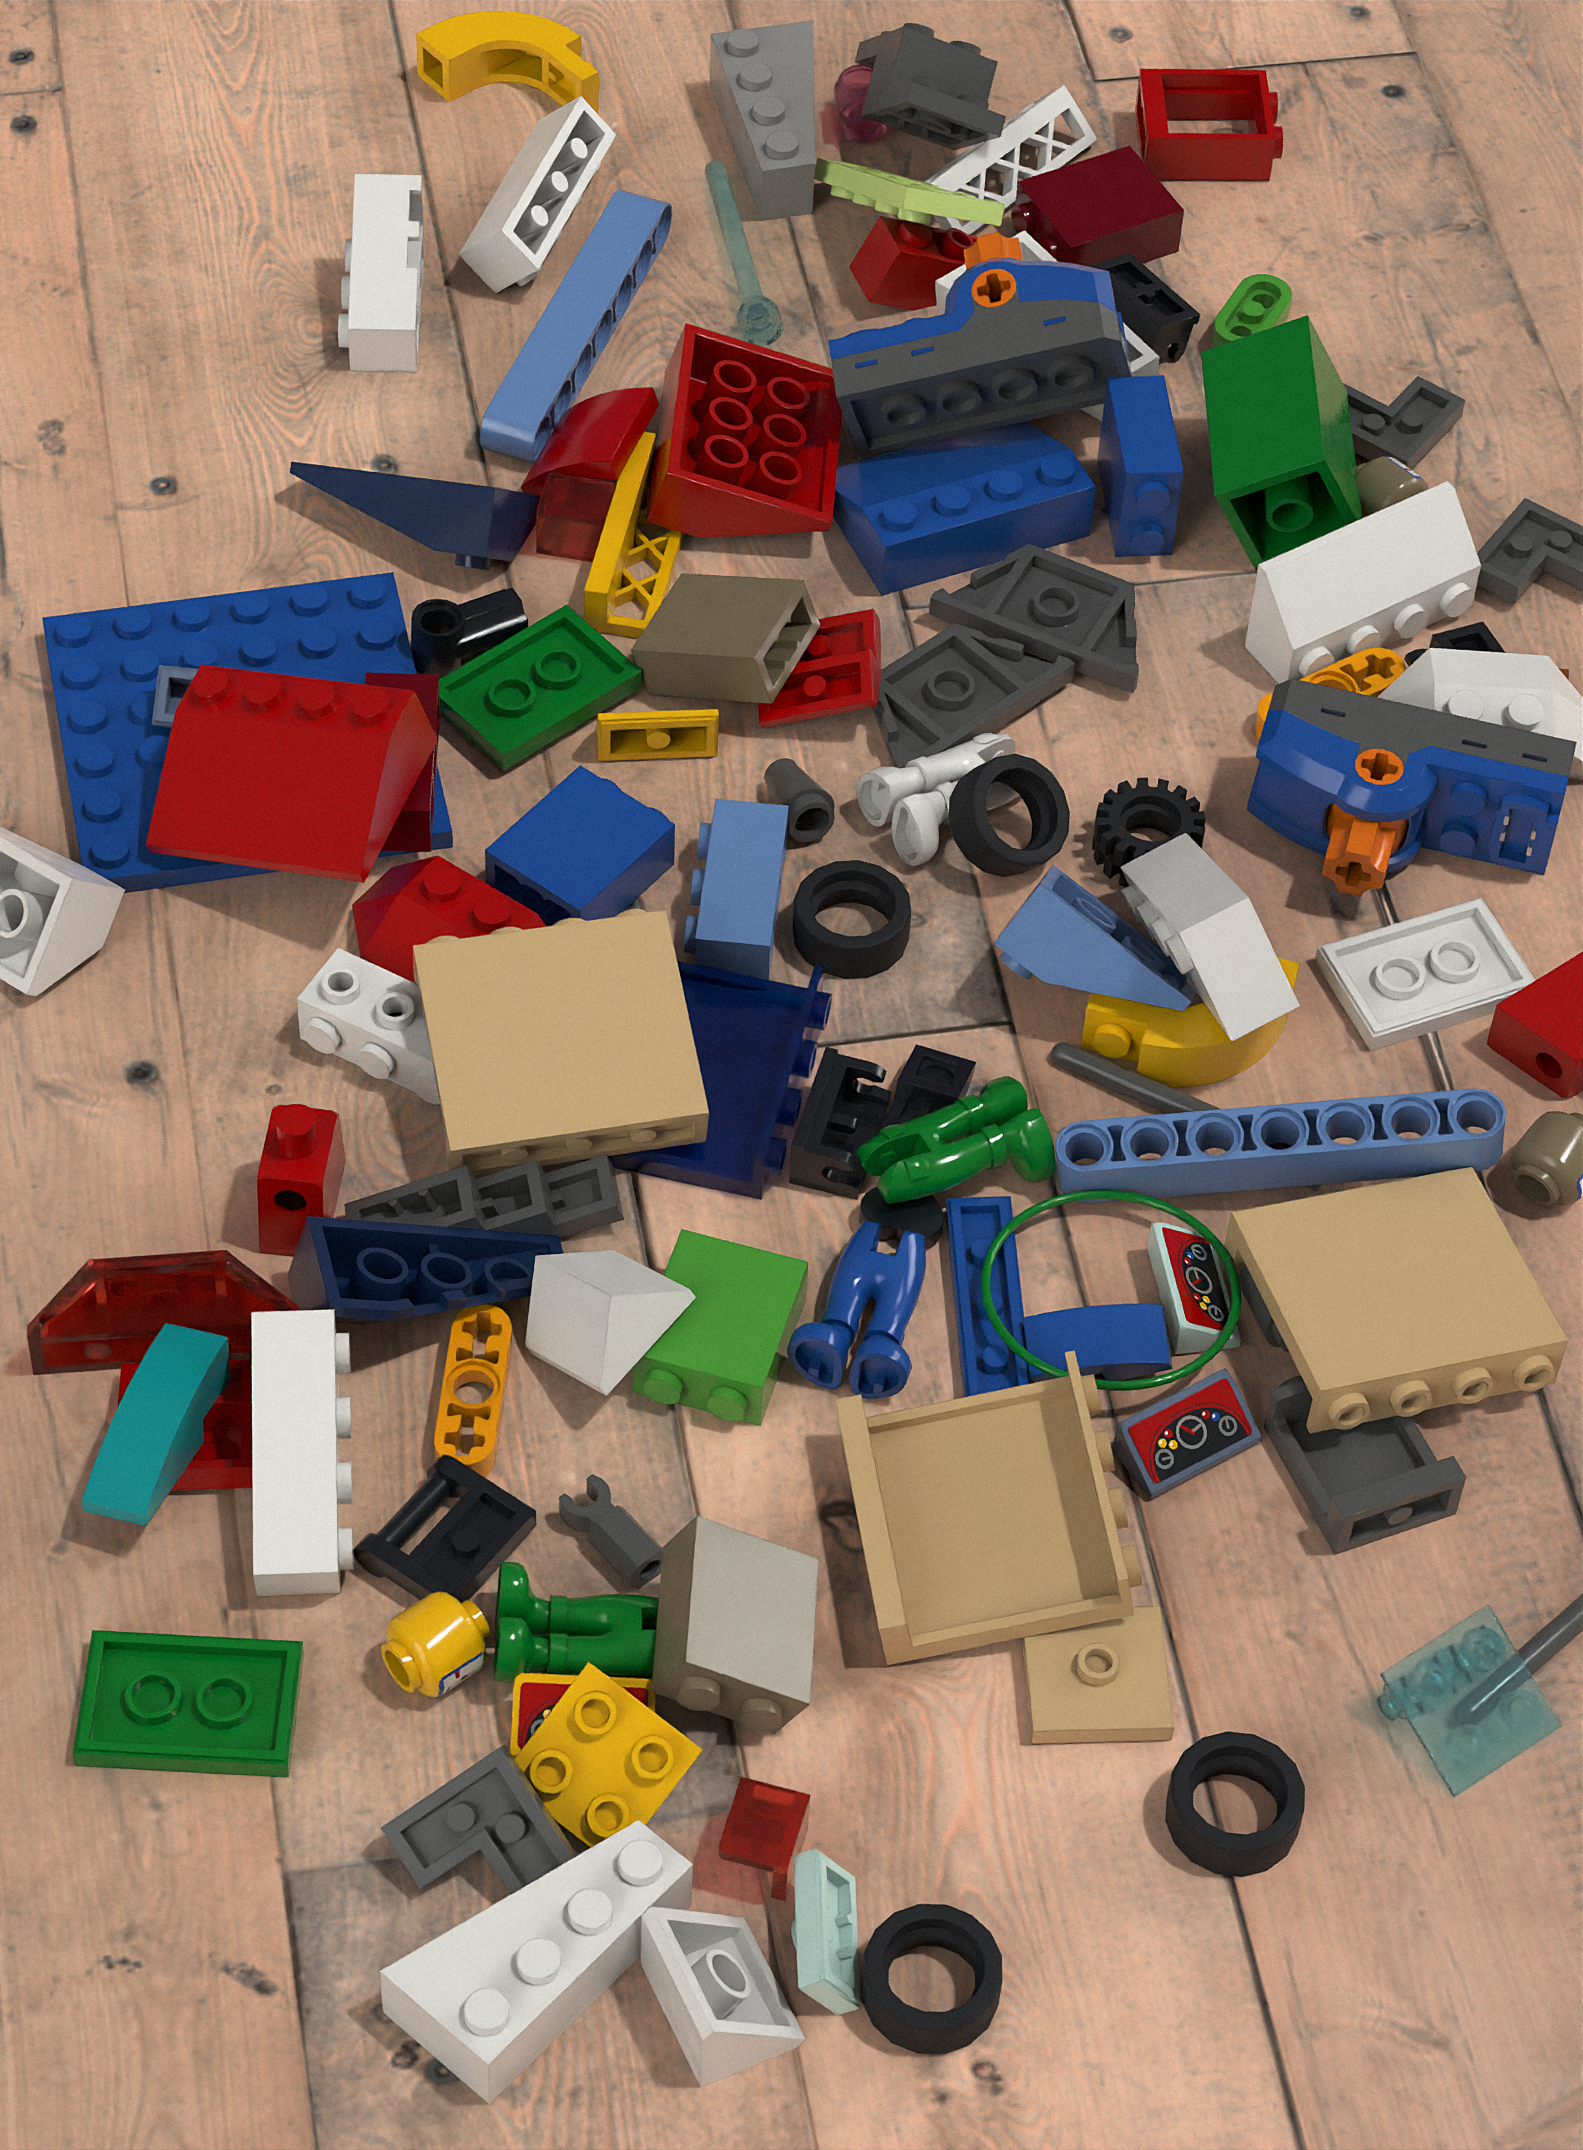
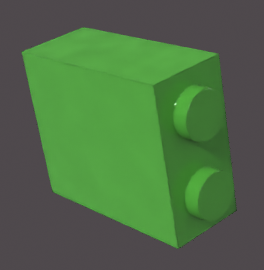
M681 1229L663 1276L689 1288L696 1298L633 1366V1392L646 1395L651 1400L661 1404L677 1403L710 1412L717 1418L725 1421L734 1422L741 1420L761 1426L787 1354L790 1337L796 1329L806 1301L808 1262Z

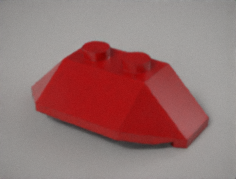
M438 855L391 867L352 904L360 958L411 982H414L413 945L426 944L431 939L440 936H455L462 939L489 935L491 932L504 927H518L522 930L547 927L536 912Z

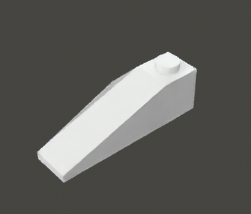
M0 827V979L26 995L38 996L103 948L125 889L68 858Z

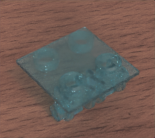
M1489 1604L1380 1673L1385 1682L1383 1694L1377 1698L1380 1711L1391 1721L1400 1717L1409 1722L1453 1797L1459 1795L1562 1726Z

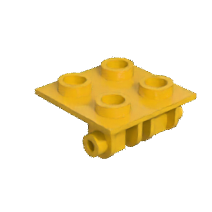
M588 1662L516 1756L515 1761L554 1820L588 1846L593 1847L638 1820L646 1825L703 1749L627 1692L620 1684Z

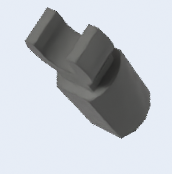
M594 1474L586 1478V1493L594 1501L589 1506L577 1505L566 1493L559 1497V1514L562 1521L571 1529L588 1532L589 1542L633 1588L640 1589L661 1574L663 1548L623 1507L619 1505L614 1507L611 1503L609 1486L602 1478Z

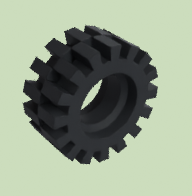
M1148 777L1137 778L1136 788H1132L1128 780L1118 784L1117 793L1109 789L1104 794L1103 803L1099 802L1097 807L1092 850H1095L1094 860L1096 864H1104L1103 873L1109 879L1119 873V885L1128 887L1129 884L1121 866L1184 833H1187L1202 849L1206 817L1204 811L1199 812L1200 802L1195 796L1186 800L1187 789L1178 785L1171 792L1168 790L1169 781L1158 779L1157 787H1150L1148 785ZM1136 828H1152L1165 833L1170 838L1161 841H1146L1131 835L1128 831Z

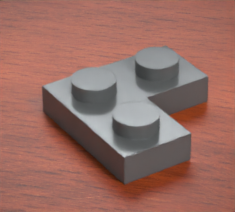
M1419 376L1389 406L1343 383L1348 397L1354 452L1370 461L1381 456L1393 457L1411 470L1462 417L1465 399Z
M1526 498L1477 552L1481 564L1477 585L1516 604L1543 571L1583 591V526Z
M505 1744L381 1827V1830L420 1889L479 1849H481L510 1895L578 1856Z

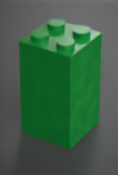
M1306 315L1202 351L1201 359L1214 496L1255 570H1258V564L1362 519L1360 495L1355 478L1357 470L1347 391L1309 316Z

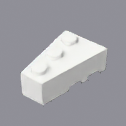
M355 174L352 239H345L344 249L345 272H350V276H342L341 284L342 310H349L348 314H339L338 344L339 347L349 348L350 371L417 372L425 262L422 175Z

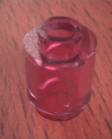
M863 64L853 65L842 71L834 86L839 130L846 139L856 143L876 141L884 136L890 128L861 116L873 71L872 67Z

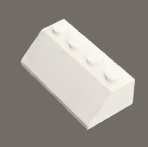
M1446 481L1258 564L1245 648L1280 684L1290 679L1299 680L1364 649L1371 647L1382 648L1401 638L1413 637L1425 627L1447 617H1456L1465 612L1473 604L1481 564L1455 488Z

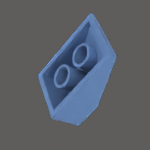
M1054 865L1051 866L994 942L996 946L1003 950L1000 955L1001 960L1011 970L1026 979H1030L1034 974L1044 983L1184 1011L1196 991L1185 974L1182 975L1171 956L1166 957L1158 945Z

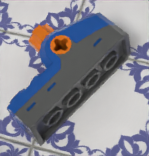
M999 232L977 236L975 244L963 250L966 271L954 281L946 296L945 314L929 318H912L899 325L860 330L842 338L829 340L836 398L860 458L1103 404L1105 401L1107 377H1132L1121 313L1116 311L1109 271L1074 263L1024 261L1018 237L1007 238Z
M1290 679L1275 685L1257 747L1256 758L1259 759V765L1249 796L1247 811L1277 833L1300 846L1325 856L1322 875L1334 881L1338 892L1360 897L1369 889H1382L1386 873L1399 870L1414 860L1421 847L1544 875L1558 825L1577 742Z

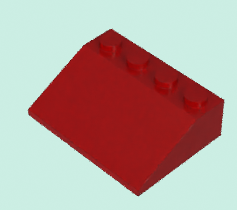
M685 323L664 375L646 522L698 538L829 531L833 520L842 410L836 398L832 368Z
M200 665L175 711L146 846L151 853L364 883L438 740L414 690Z

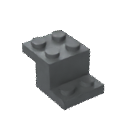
M905 23L901 28L892 31H882L881 35L859 43L855 63L873 69L862 117L951 150L961 149L1001 137L1006 116L988 110V99L998 62L980 55L981 49L978 46L963 41L947 43L934 38L935 32L931 28L915 23Z

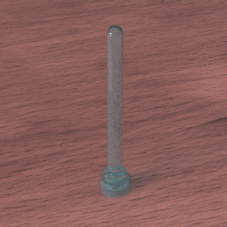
M713 160L706 165L705 176L742 299V304L736 314L739 332L743 341L758 346H767L781 336L784 329L782 317L777 304L763 296L726 168L720 161Z

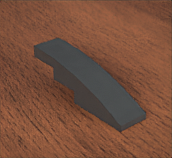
M607 1154L548 1173H544L538 1160H534L477 1179L473 1176L468 1165L344 1204L346 1219L557 1235L559 1238L624 1220L615 1170Z

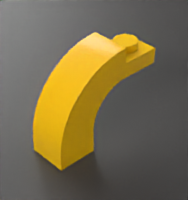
M482 11L455 16L416 33L417 75L449 102L485 85L513 82L538 88L552 97L561 106L582 96L598 114V88L600 86L598 71L590 62L581 58V36L560 23L522 12Z
M1278 958L1293 992H1295L1300 963ZM1091 992L1085 1012L1081 1048L1099 1052L1106 1057L1122 1058L1137 1062L1136 1073L1169 1087L1202 1086L1230 1078L1257 1063L1277 1042L1284 1029L1289 1012L1231 1041L1204 1002L1180 1011Z

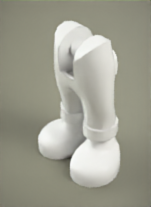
M984 733L974 737L973 740L929 757L922 756L908 762L905 768L881 767L868 771L857 782L856 795L859 807L864 817L873 826L879 827L892 821L894 846L906 864L914 867L931 860L938 849V826L940 824L949 825V801L958 780L973 768L995 757L1014 754L1016 743L1007 733ZM994 782L987 791L986 811L1005 805L1020 795L1007 784Z

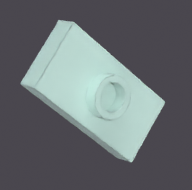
M816 1848L794 1855L796 1918L792 1922L791 1934L797 1950L798 1989L837 2016L860 2009L855 1877Z

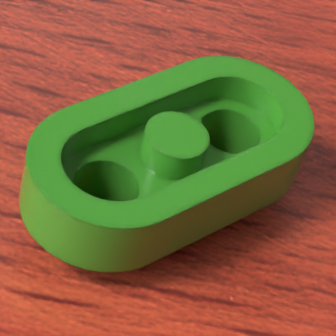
M1267 274L1252 275L1243 279L1215 318L1212 336L1213 346L1216 347L1283 324L1289 316L1292 291L1289 285L1282 279Z

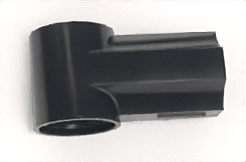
M509 588L459 605L445 599H431L418 604L413 610L411 618V652L416 671L420 674H439V679L463 666L465 656L497 646L528 627V619L525 615L521 598L513 588Z

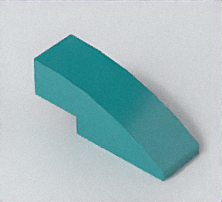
M169 1323L164 1324L137 1368L110 1423L82 1498L83 1511L147 1526L203 1444V1419L231 1380L228 1337Z

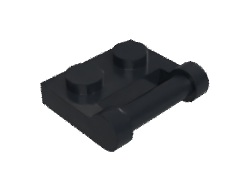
M443 1454L427 1469L428 1479L383 1528L377 1534H367L353 1550L355 1559L367 1572L375 1577L382 1578L385 1576L420 1600L434 1592H446L462 1603L465 1600H469L497 1570L500 1563L504 1562L536 1527V1510L450 1455ZM448 1497L460 1498L409 1555L400 1550Z

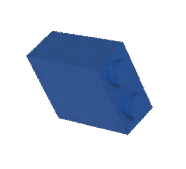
M1164 375L1107 377L1097 462L1115 557L1172 555L1184 470Z
M580 765L485 849L486 884L536 912L546 926H552L556 922L567 918H581L585 921L615 917L629 907L674 865L675 824L668 820L661 811L645 806L621 791L611 780L600 778Z

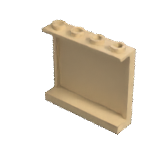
M631 909L611 918L585 921L581 918H567L547 927L526 930L518 927H504L491 932L489 935L462 939L455 936H440L431 939L426 944L413 945V977L415 984H418L446 1135V1158L449 1170L468 1165L473 1176L496 1173L534 1160H538L540 1166L592 1159L605 1154L613 1156L706 1142L709 1109L666 910L648 912L642 909Z
M1472 1166L1231 1212L1224 1247L1231 1256L1238 1273L1247 1266L1313 1399L1306 1424L1310 1434L1335 1428L1342 1430L1350 1429L1364 1422L1398 1415L1409 1417L1423 1410L1457 1403L1472 1404L1486 1397L1520 1390L1526 1392L1535 1391L1556 1382L1568 1339Z
M1075 1350L1065 1352L1068 1376L866 1417L861 1394L835 1399L874 1607L887 1665L1134 1615L1130 1588L1142 1586L1138 1558L1134 1544L1122 1547L1120 1545L1117 1529L1129 1527L1120 1486L1107 1489L1104 1472L1115 1470L1107 1430L1097 1432L1093 1430L1090 1416L1102 1414L1097 1386L1093 1374L1080 1375Z

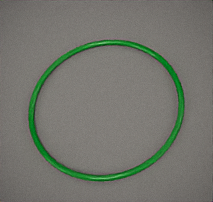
M1099 1189L1066 1193L1039 1202L1024 1210L1004 1226L993 1240L985 1256L981 1271V1295L987 1317L1002 1341L1015 1354L1051 1377L1068 1376V1372L1058 1369L1032 1355L1010 1335L995 1310L990 1290V1277L995 1257L1009 1235L1031 1217L1062 1204L1082 1200L1110 1199L1143 1204L1166 1212L1188 1224L1210 1243L1223 1262L1231 1285V1307L1227 1323L1216 1341L1197 1359L1182 1368L1152 1378L1129 1381L1095 1379L1098 1390H1142L1158 1387L1184 1378L1211 1361L1225 1346L1236 1327L1241 1308V1285L1231 1256L1220 1240L1204 1224L1182 1209L1165 1201L1143 1194L1120 1190Z

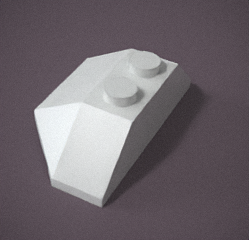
M1429 648L1377 697L1575 741L1577 743L1569 779L1583 780V698L1549 656Z

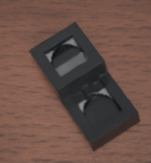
M916 1044L897 1080L894 1101L877 1134L885 1127L901 1124L954 1104V1101L966 1097L975 1072L976 1062Z

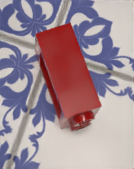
M1140 69L1135 104L1140 158L1158 180L1270 181L1273 159H1281L1283 129L1282 126H1274L1278 117L1277 92H1269L1266 70ZM1167 119L1248 120L1250 134L1169 133Z

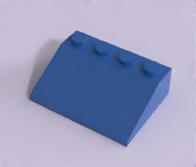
M1023 421L907 447L837 467L833 518L880 595L884 596L984 567L988 564L1001 562L1006 558L1007 554L1027 544L1046 549L1090 536L1096 486L1069 447Z

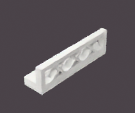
M1063 85L1034 100L1005 121L1001 137L971 146L924 182L940 186L941 189L974 195L977 199L1003 203L1006 208L1016 201L1017 178L1027 179L1060 168L1095 142L1097 137L1066 86ZM1060 114L1076 138L1070 145L1053 140L1054 118ZM1040 129V135L1034 134ZM1020 143L1038 148L1036 170L1019 165ZM1052 153L1057 154L1053 158H1051ZM1006 155V161L1000 158ZM987 168L1004 173L1002 196L984 191ZM970 180H972V181H971V186L966 185V183H968ZM933 215L941 229L956 228L968 235L984 225V223L967 221L961 225L958 219Z

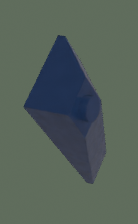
M292 461L290 465V473L415 541L434 551L456 554L455 566L490 570L491 559L513 562L546 508L547 497L497 487Z
M307 1216L287 1277L296 1311L334 1309L336 1323L364 1325L531 1296L535 1256L564 1254L557 1235Z

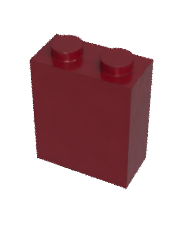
M1130 145L1017 181L1015 206L1011 210L1012 223L1017 234L1022 231L1027 232L1058 262L1074 263L1089 267L1090 264L1131 253L1143 264L1179 252L1184 209Z

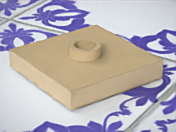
M1160 1606L1133 1607L1134 1615L1021 1638L1032 1744L1172 1740L1174 1720Z

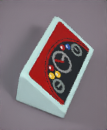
M1152 1223L1147 1250L1165 1311V1318L1175 1355L1206 1351L1222 1333L1231 1307L1217 1253L1210 1243L1197 1231L1167 1223ZM1237 1325L1222 1349L1240 1347L1241 1340Z

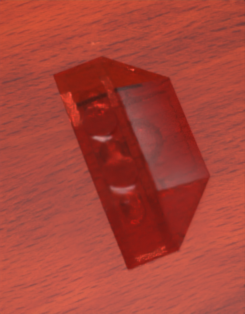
M227 1250L89 1259L27 1325V1341L33 1375L121 1369V1363H141L147 1350L165 1323L228 1337L229 1360H252L251 1312L299 1311V1306Z

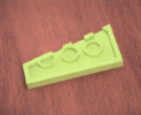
M817 157L814 179L832 185L830 194L833 196L852 199L853 203L875 207L874 210L894 214L899 219L922 224H930L931 215H938L1001 226L1005 208L1003 203L977 199L974 195L941 189L940 186L908 179V177L864 165Z

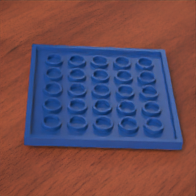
M394 572L43 617L44 635L81 865L125 889L124 893L280 872L277 870L151 853L147 848L146 841L171 733V728L152 725L159 665L199 669L200 665H210L365 684L366 672L416 674ZM438 766L431 850L453 847L452 828ZM380 851L377 858L416 852Z

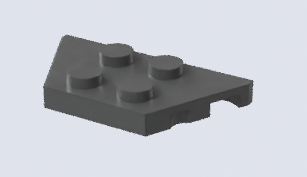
M1027 544L1007 554L1002 562L988 564L972 572L970 584L951 594L944 588H941L930 597V615L953 624L956 623L981 631L990 638H1004L1025 645V652L1053 663L1056 662L1058 656L1069 658L1075 663L1074 671L1130 693H1134L1137 688L1139 664L1136 662L1134 584L1037 546Z
M956 623L952 624L881 670L877 707H872L894 767L905 768L907 763L922 756L929 757L973 740L974 737L980 734L993 733L1071 682L1074 677L1075 663L1069 658L1058 656L1055 664L1024 655L1025 645L1004 638H990L981 631Z

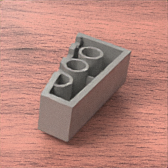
M813 20L751 29L741 28L729 32L711 34L709 84L760 221L813 214L815 175Z

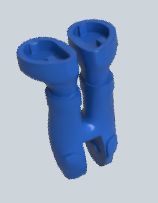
M864 1220L855 1230L841 1253L829 1285L826 1308L819 1322L805 1323L794 1330L788 1343L787 1355L793 1367L802 1376L819 1387L830 1390L836 1389L842 1381L847 1365L849 1348L853 1345L858 1332L859 1320L868 1301L874 1300L875 1306L871 1321L867 1325L862 1339L863 1342L859 1345L851 1366L849 1384L855 1395L861 1394L863 1398L876 1399L890 1397L899 1393L906 1385L911 1373L912 1364L909 1355L902 1348L905 1337V1329L916 1307L925 1276L926 1247L924 1235L905 1230L895 1256L877 1252L881 1224Z

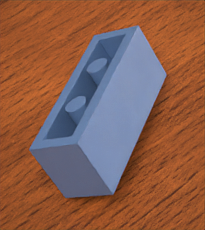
M715 799L712 823L701 822L697 859L706 860L705 869L694 868L690 905L700 906L699 916L687 915L683 949L685 953H695L694 979L768 986L787 847L789 806Z

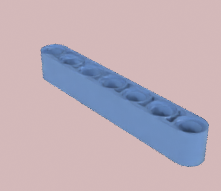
M617 190L613 194L485 412L480 430V446L483 449L535 463L562 414L570 409L662 250L672 222V205L670 203L623 190Z
M1461 1089L1085 1120L1071 1123L1060 1132L1056 1139L1057 1178L1060 1189L1064 1194L1083 1190L1103 1189L1134 1192L1153 1198L1418 1177L1471 1166L1475 1172L1495 1165L1503 1153L1506 1110L1503 1102L1495 1094L1487 1090ZM1480 1127L1487 1132L1474 1134L1463 1129ZM1405 1132H1414L1422 1137L1405 1139L1398 1135ZM1346 1137L1354 1139L1356 1142L1346 1145L1339 1144L1333 1140ZM1274 1143H1286L1292 1147L1276 1150L1268 1146ZM1211 1148H1221L1227 1151L1220 1155L1204 1153L1205 1150ZM1148 1153L1162 1156L1152 1161L1138 1158ZM1084 1158L1097 1161L1088 1166H1080L1074 1163ZM1094 1199V1200H1082V1201H1076V1202H1080V1203H1099V1202H1111V1201H1122V1200Z

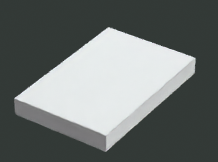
M1482 898L1319 946L1315 956V963L1370 1051L1495 1012L1496 1004L1535 981Z

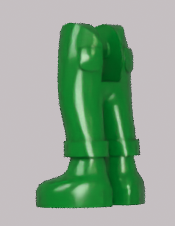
M1010 1076L999 1077L987 1082L981 1089L979 1097L971 1094L955 1100L954 1104L901 1124L885 1127L877 1135L860 1146L856 1152L857 1159L870 1176H881L877 1184L878 1191L887 1204L941 1193L964 1183L986 1169L992 1170L1004 1166L1007 1159L1011 1160L1014 1169L1024 1180L1032 1183L1052 1177L1056 1166L1053 1140L1044 1116L1038 1108L1027 1110L1028 1099L1026 1090L1019 1081Z
M501 1562L494 1625V1681L512 1683L515 1677L521 1673H537L546 1671V1674L579 1675L588 1662L608 1676L652 1679L659 1598L632 1594H602L579 1598L550 1595L549 1601H546L533 1594L528 1573L523 1565L516 1562Z

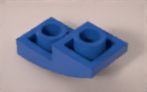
M1161 1304L1098 1305L1023 1317L1027 1351L1040 1360L1068 1372L1065 1352L1075 1350L1081 1376L1102 1373L1106 1380L1122 1381L1173 1369L1165 1311ZM1029 1364L1030 1377L1034 1383L1055 1379Z

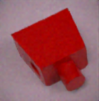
M1583 952L1496 1004L1486 1043L1493 1051L1562 1098H1572L1583 1091Z
M303 1104L273 1107L257 1175L260 1253L293 1257L307 1216L334 1218L346 1162L338 1113L332 1110L309 1108ZM294 1191L298 1192L305 1198L306 1206L298 1210L289 1209L288 1195H294Z

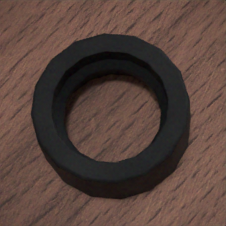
M1019 754L995 757L973 768L960 778L950 796L948 820L953 839L965 858L985 873L1007 877L1022 874L1038 867L1060 852L1069 832L1070 811L1065 792L1053 773L1033 758ZM994 782L1007 784L1021 796L1028 807L1032 821L1031 840L1024 849L1012 848L1000 839L989 822L986 811V797L990 785Z
M860 860L835 861L816 868L801 881L794 898L792 928L795 947L807 963L822 973L844 979L868 978L888 970L903 956L909 941L911 904L909 892L897 876L879 865ZM838 903H858L877 910L885 916L888 923L881 930L868 935L846 936L825 928L819 924L815 916L824 908Z
M1227 1731L1203 1737L1182 1753L1172 1771L1166 1800L1165 1821L1174 1844L1192 1863L1215 1874L1238 1877L1268 1871L1288 1855L1298 1836L1304 1814L1305 1785L1296 1764L1278 1745L1255 1734ZM1222 1774L1244 1776L1261 1784L1274 1797L1277 1804L1276 1817L1272 1825L1262 1831L1250 1834L1225 1832L1208 1824L1193 1806L1194 1791L1198 1784L1206 1778Z
M917 1904L894 1912L874 1930L864 1952L862 2003L872 2025L891 2043L915 2053L946 2054L969 2046L989 2028L998 2008L1003 1981L1001 1952L992 1933L972 1914L947 1904ZM919 1946L942 1947L957 1953L972 1967L975 1973V1988L970 1999L962 2006L945 2012L922 2011L905 2004L892 1992L889 1986V1968L893 1960L900 1953Z

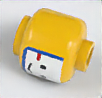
M434 1592L392 1617L388 1622L385 1632L387 1642L381 1646V1654L390 1674L403 1690L408 1693H413L417 1690L425 1696L437 1697L448 1692L483 1668L487 1657L484 1638L490 1635V1629L484 1615L472 1601L465 1600L460 1603L455 1597L446 1592Z

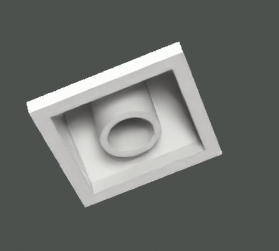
M614 1250L535 1256L525 1347L532 1355L607 1396L696 1297L689 1288Z
M651 1906L641 1915L640 1964L700 2087L793 2050L806 2040L744 1917Z

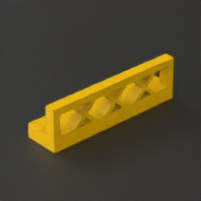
M643 433L619 476L585 585L584 620L599 633L638 639L659 608L662 600L667 596L685 533L671 529L669 533L649 541L639 530L640 527L649 523L646 522V504L648 505L653 461L656 451V433ZM648 558L659 572L637 581L627 570V567ZM634 599H637L647 611L644 620L613 615L616 607Z

